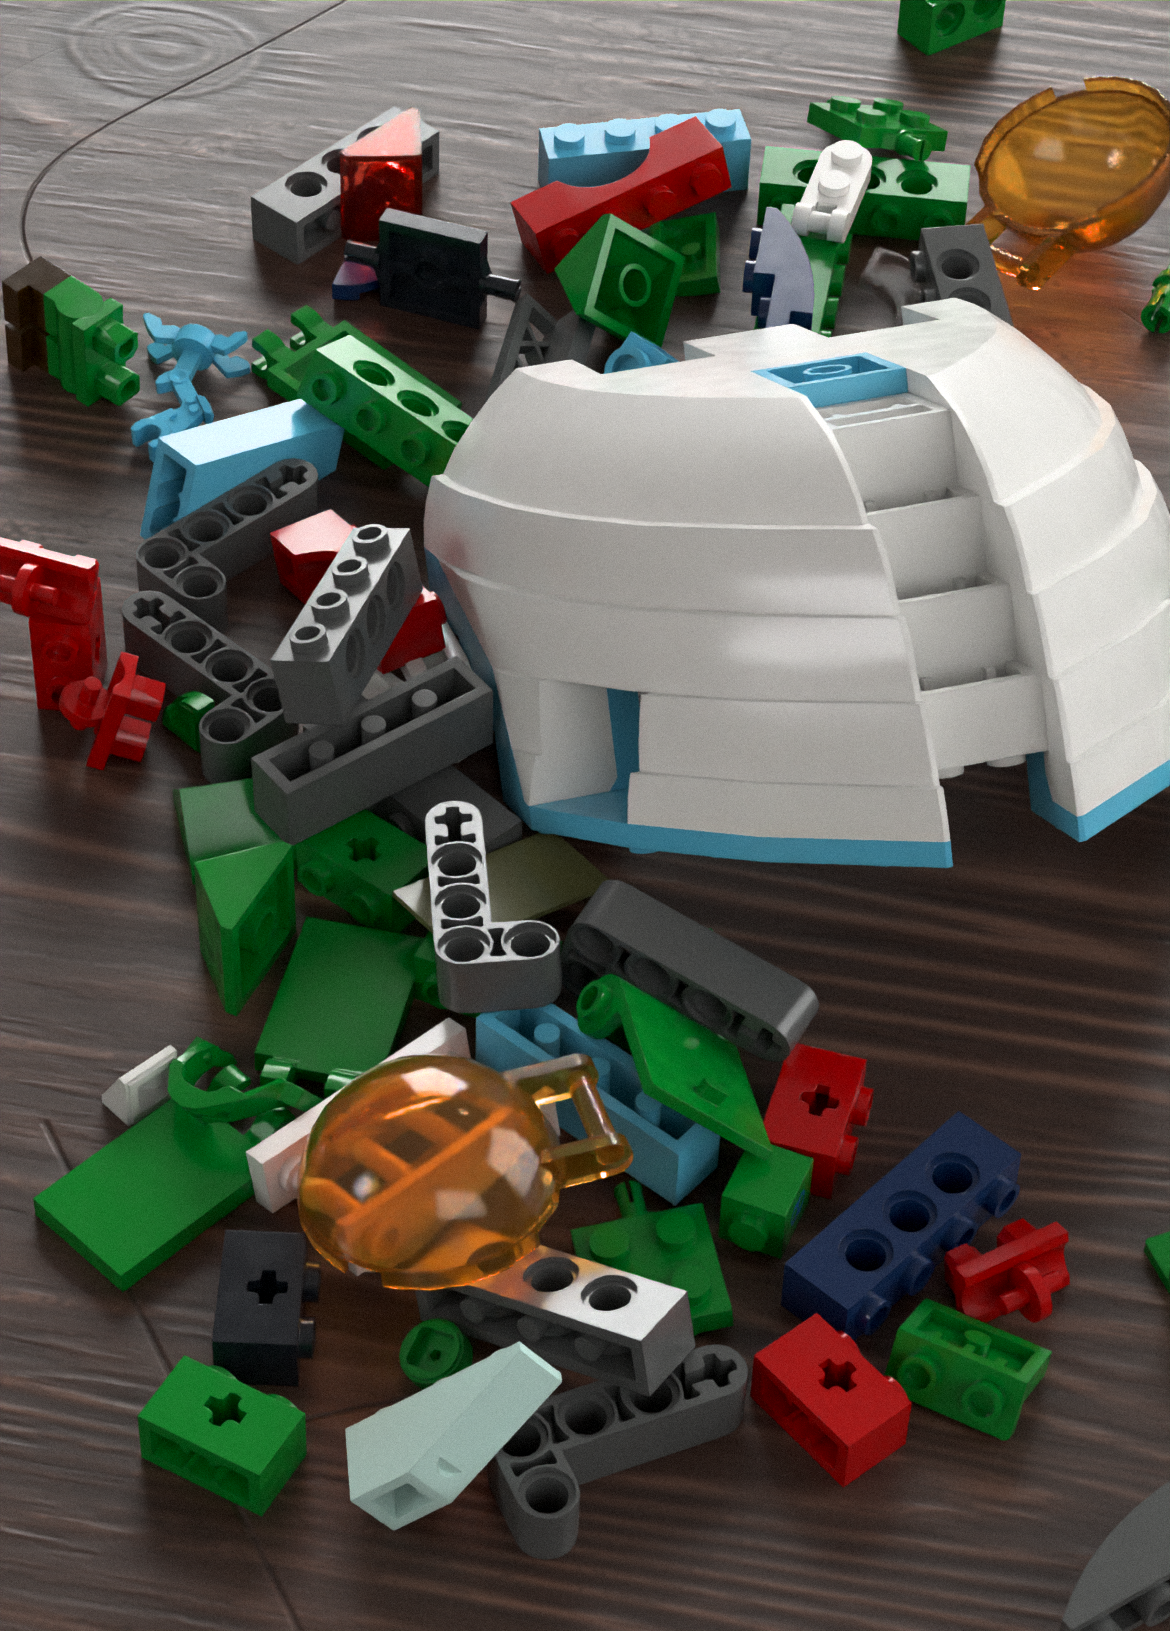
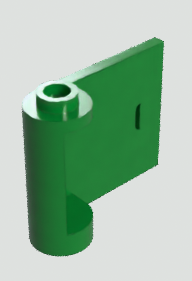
M608 974L598 980H594L582 990L576 1004L577 1023L580 1031L596 1040L603 1039L611 1033L626 1040L629 1044L644 1094L764 1161L773 1153L738 1049L734 1043L614 974Z

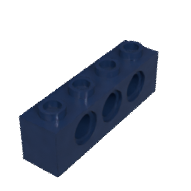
M958 1111L785 1263L781 1306L803 1322L818 1313L836 1331L845 1332L854 1341L862 1333L867 1336L872 1335L885 1322L891 1307L905 1294L908 1293L910 1296L916 1295L925 1287L935 1267L944 1260L946 1252L966 1243L970 1245L978 1228L990 1217L1000 1218L1009 1211L1020 1192V1186L1016 1182L1021 1153Z

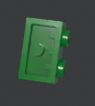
M925 1298L898 1328L884 1375L894 1378L902 1386L909 1400L1006 1441L1015 1431L1024 1401L1045 1376L1052 1351Z

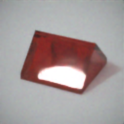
M410 107L340 151L341 234L345 240L379 241V219L386 208L423 216L422 144L419 110Z

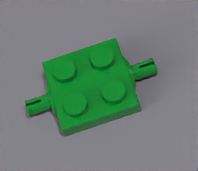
M831 96L826 103L810 102L807 117L808 123L842 140L854 141L864 148L894 150L899 155H907L921 162L928 159L931 151H945L948 131L929 123L930 115L917 111L903 110L904 104L902 102L887 98H874L873 105H861V101L855 98Z
M629 1181L632 1200L630 1202L625 1182H622L614 1189V1196L618 1203L621 1218L615 1221L570 1230L575 1256L687 1291L694 1336L702 1332L734 1326L732 1306L702 1203L658 1212H647L641 1184L637 1181Z

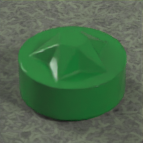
M439 1318L429 1319L416 1325L406 1335L400 1348L399 1360L406 1376L417 1387L424 1390L436 1381L471 1366L473 1349L469 1339L454 1323Z

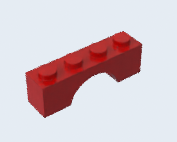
M694 116L649 137L650 149L645 161L634 172L618 181L596 187H575L555 181L510 202L521 241L543 270L549 274L555 271L554 268L603 214L611 213L638 230H642L732 188L723 146L699 119Z
M332 509L271 532L270 537L280 583L301 602L306 604L352 529L358 527L354 524L349 525ZM423 587L422 593L377 667V670L383 675L405 666L407 662L420 657L423 659L446 648L442 625L446 624L447 621L446 611L441 599L434 591L429 592Z

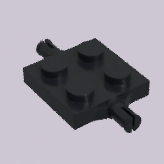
M386 208L380 217L379 243L377 246L349 239L344 248L345 262L370 266L375 270L380 284V306L479 330L487 318V295L516 302L522 286H520L522 281L520 279L516 280L492 274L487 261V231Z

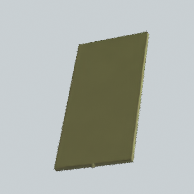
M538 833L485 854L492 923L537 919L593 896L602 882L609 880L584 855H581L561 836L556 834ZM429 877L394 890L392 897L433 934Z

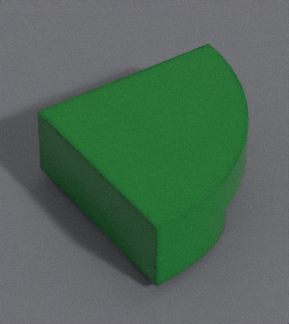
M188 691L164 708L162 724L194 750L201 753L199 724L201 718L215 707V701L203 693Z

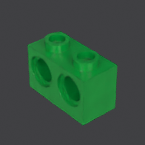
M900 0L897 33L926 56H930L1003 26L1006 0Z

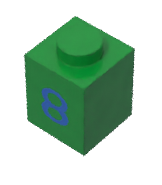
M771 1144L773 1153L765 1161L744 1150L722 1194L718 1237L734 1242L745 1250L760 1251L781 1259L809 1202L814 1159Z

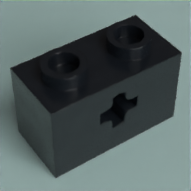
M225 1230L212 1337L213 1363L229 1371L239 1382L248 1385L299 1386L301 1359H314L316 1317L305 1316L307 1302L319 1303L321 1261H309L308 1233Z

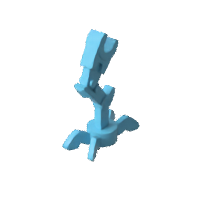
M150 313L143 315L147 332L154 341V343L147 346V354L151 361L157 365L173 357L177 361L173 370L167 371L156 380V391L158 394L174 392L181 405L177 409L173 410L170 408L149 418L141 419L131 427L132 442L136 447L151 441L148 443L149 459L153 463L159 437L196 428L203 421L205 424L213 423L214 413L210 403L205 396L197 394L191 383L197 370L207 369L213 363L226 378L240 377L250 373V364L247 360L239 356L232 358L228 356V354L247 342L248 336L246 331L234 332L230 337H226L222 334L215 335L211 330L199 324H187L179 328L175 325H162L161 318Z

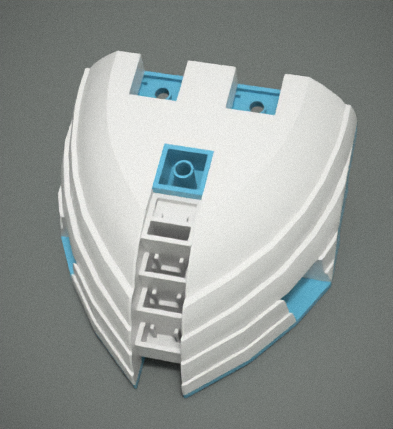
M958 298L901 306L903 326L829 338L795 324L683 341L685 361L600 374L572 359L516 368L489 397L454 448L444 473L431 477L424 516V551L430 591H434L441 599L446 611L447 622L452 631L458 636L459 644L468 658L471 670L493 690V730L495 733L503 801L531 830L538 831L541 834H556L629 848L630 852L636 854L662 851L757 862L949 868L953 867L951 840L944 789L940 786L939 779L959 776L964 773V766L987 762V765L993 767H1009L1022 764L1027 760L1031 811L1078 842L1088 840L1170 786V514L1163 495L1150 471L1140 461L1133 458L1123 428L1111 405L1091 388L1078 382L1059 363L1019 330L978 305ZM638 692H648V694L641 695L639 707Z

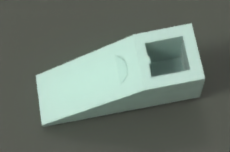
M519 1341L507 1348L494 1352L491 1356L449 1377L436 1381L426 1389L392 1406L380 1409L374 1415L346 1428L350 1501L393 1531L452 1503L562 1383L561 1373Z

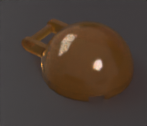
M1119 76L1083 78L1086 89L1056 97L1053 88L1050 87L1018 104L995 124L984 138L974 162L978 172L979 194L985 206L966 225L984 224L998 271L1015 277L1021 287L1036 291L1075 253L1097 251L1117 244L1136 233L1148 223L1170 190V102L1159 90L1142 81ZM1007 229L1016 237L1036 247L1023 258L991 244Z
M423 1053L403 1056L378 1064L357 1076L323 1108L305 1142L297 1172V1205L300 1224L312 1246L334 1267L345 1273L349 1269V1261L362 1268L380 1272L382 1287L408 1290H437L469 1285L503 1272L540 1246L538 1232L558 1207L560 1189L617 1175L631 1165L634 1154L628 1139L623 1134L616 1133L596 1088L599 1073L593 1060L588 1055L572 1054L504 1072H498L473 1059L452 1054ZM572 1098L588 1138L560 1145L556 1131L539 1106Z

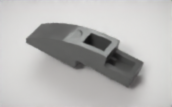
M1170 1481L1136 1506L1109 1533L1097 1549L1073 1589L1062 1619L1060 1631H1131L1144 1623L1149 1627L1155 1626L1170 1616Z

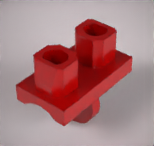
M0 537V602L10 604L14 613L25 617L31 616L36 611L83 625L91 619L93 594L97 590L99 563L97 559L82 555L72 557L46 550L41 544L26 540L17 542Z
M121 651L107 690L102 687L99 679L88 677L85 680L72 681L64 687L61 693L59 709L63 716L70 721L71 726L76 730L94 727L93 732L96 736L87 759L86 766L104 771L110 754L138 762L142 760L149 739L151 723L124 716V714L156 722L162 707L166 683L136 675L139 656Z
M1021 1218L1004 1226L997 1235V1248L983 1255L975 1247L969 1246L967 1243L946 1252L944 1256L945 1281L955 1293L956 1311L984 1323L1019 1310L1032 1323H1038L1048 1318L1052 1314L1053 1308L1051 1294L1070 1284V1274L1064 1258V1248L1069 1242L1068 1231L1057 1221L1037 1229L1024 1218Z

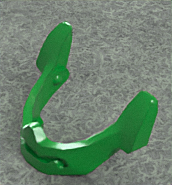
M198 1036L195 1037L181 1056L173 1059L169 1064L167 1091L170 1097L184 1111L205 1126L208 1123L234 1122L257 1116L275 1108L288 1106L307 1112L324 1100L282 1078L244 1093L229 1085L210 1092L194 1087L201 1076L213 1066L225 1068L237 1064V1060L232 1053Z

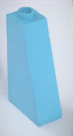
M297 399L159 437L140 536L145 540L272 464L284 459L296 458L312 463L317 469L319 481L336 470L345 429L302 399Z

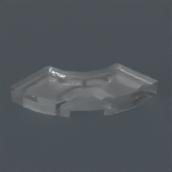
M876 247L860 276L859 291L878 298L888 306L895 319L894 327L903 326L901 306L920 303L921 286L920 283H913L911 280L909 258L894 251Z

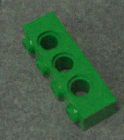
M765 146L759 186L758 225H763L766 207L777 208L781 212L782 203L796 205L797 202L801 201L823 151ZM872 156L870 182L848 233L919 240L921 228L965 225L971 165L921 162Z
M352 335L343 337L315 350L296 393V396L428 487L430 486L432 476L444 473L454 448L473 421L472 417Z

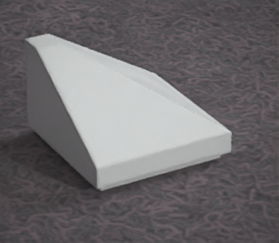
M169 1045L120 1077L102 1094V1103L127 1126L134 1125L171 1099L167 1091L169 1064L173 1059H177V1050Z

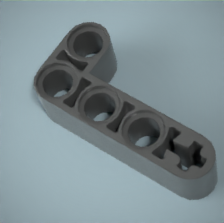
M291 458L278 461L144 540L136 550L139 592L150 590L164 593L224 634L229 625L226 581L274 553L270 537L271 532L319 514L317 469L312 463L302 459Z
M150 590L141 591L131 595L124 601L122 618L125 652L139 656L137 668L153 680L166 683V689L177 697L188 691H197L215 701V707L201 718L199 724L203 776L210 783L252 778V757L299 734L298 723H285L273 670L164 593Z
M448 801L432 807L426 814L425 831L437 993L440 1003L448 1010L457 1013H481L534 1009L554 1002L561 994L562 988L560 937L557 930L550 924L536 920L492 923L483 823L479 809L463 801Z
M620 880L602 882L569 928L560 955L562 984L575 996L579 997L582 990L590 982L598 980L605 975L614 974L718 1035L767 1061L780 1062L784 1059L786 1060L819 1010L816 994L801 980Z
M718 1344L706 1345L693 1349L650 1397L601 1380L548 1397L487 1463L489 1487L521 1550L533 1558L548 1560L559 1558L572 1549L576 1544L579 1527V1485L726 1436L735 1431L742 1423L745 1409L748 1368L745 1359L739 1352L728 1346ZM580 1433H588L591 1435H581ZM514 1455H524L526 1457H514ZM548 1510L556 1513L544 1514L538 1511Z

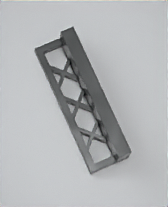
M528 293L518 299L484 404L516 368L523 367L518 354L525 355L529 366L571 359L585 365L596 326L577 316L574 310L557 321ZM530 323L544 335L543 341L536 340Z

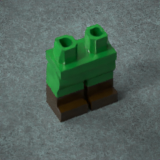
M42 256L2 281L4 319L9 322L5 325L9 364L23 372L33 365L39 367L59 379L61 386L67 392L76 394V400L88 407L102 397L117 406H121L138 394L140 391V376L128 369L125 363L134 356L138 349V333L124 325L123 304L111 297L103 302L102 296L97 291Z

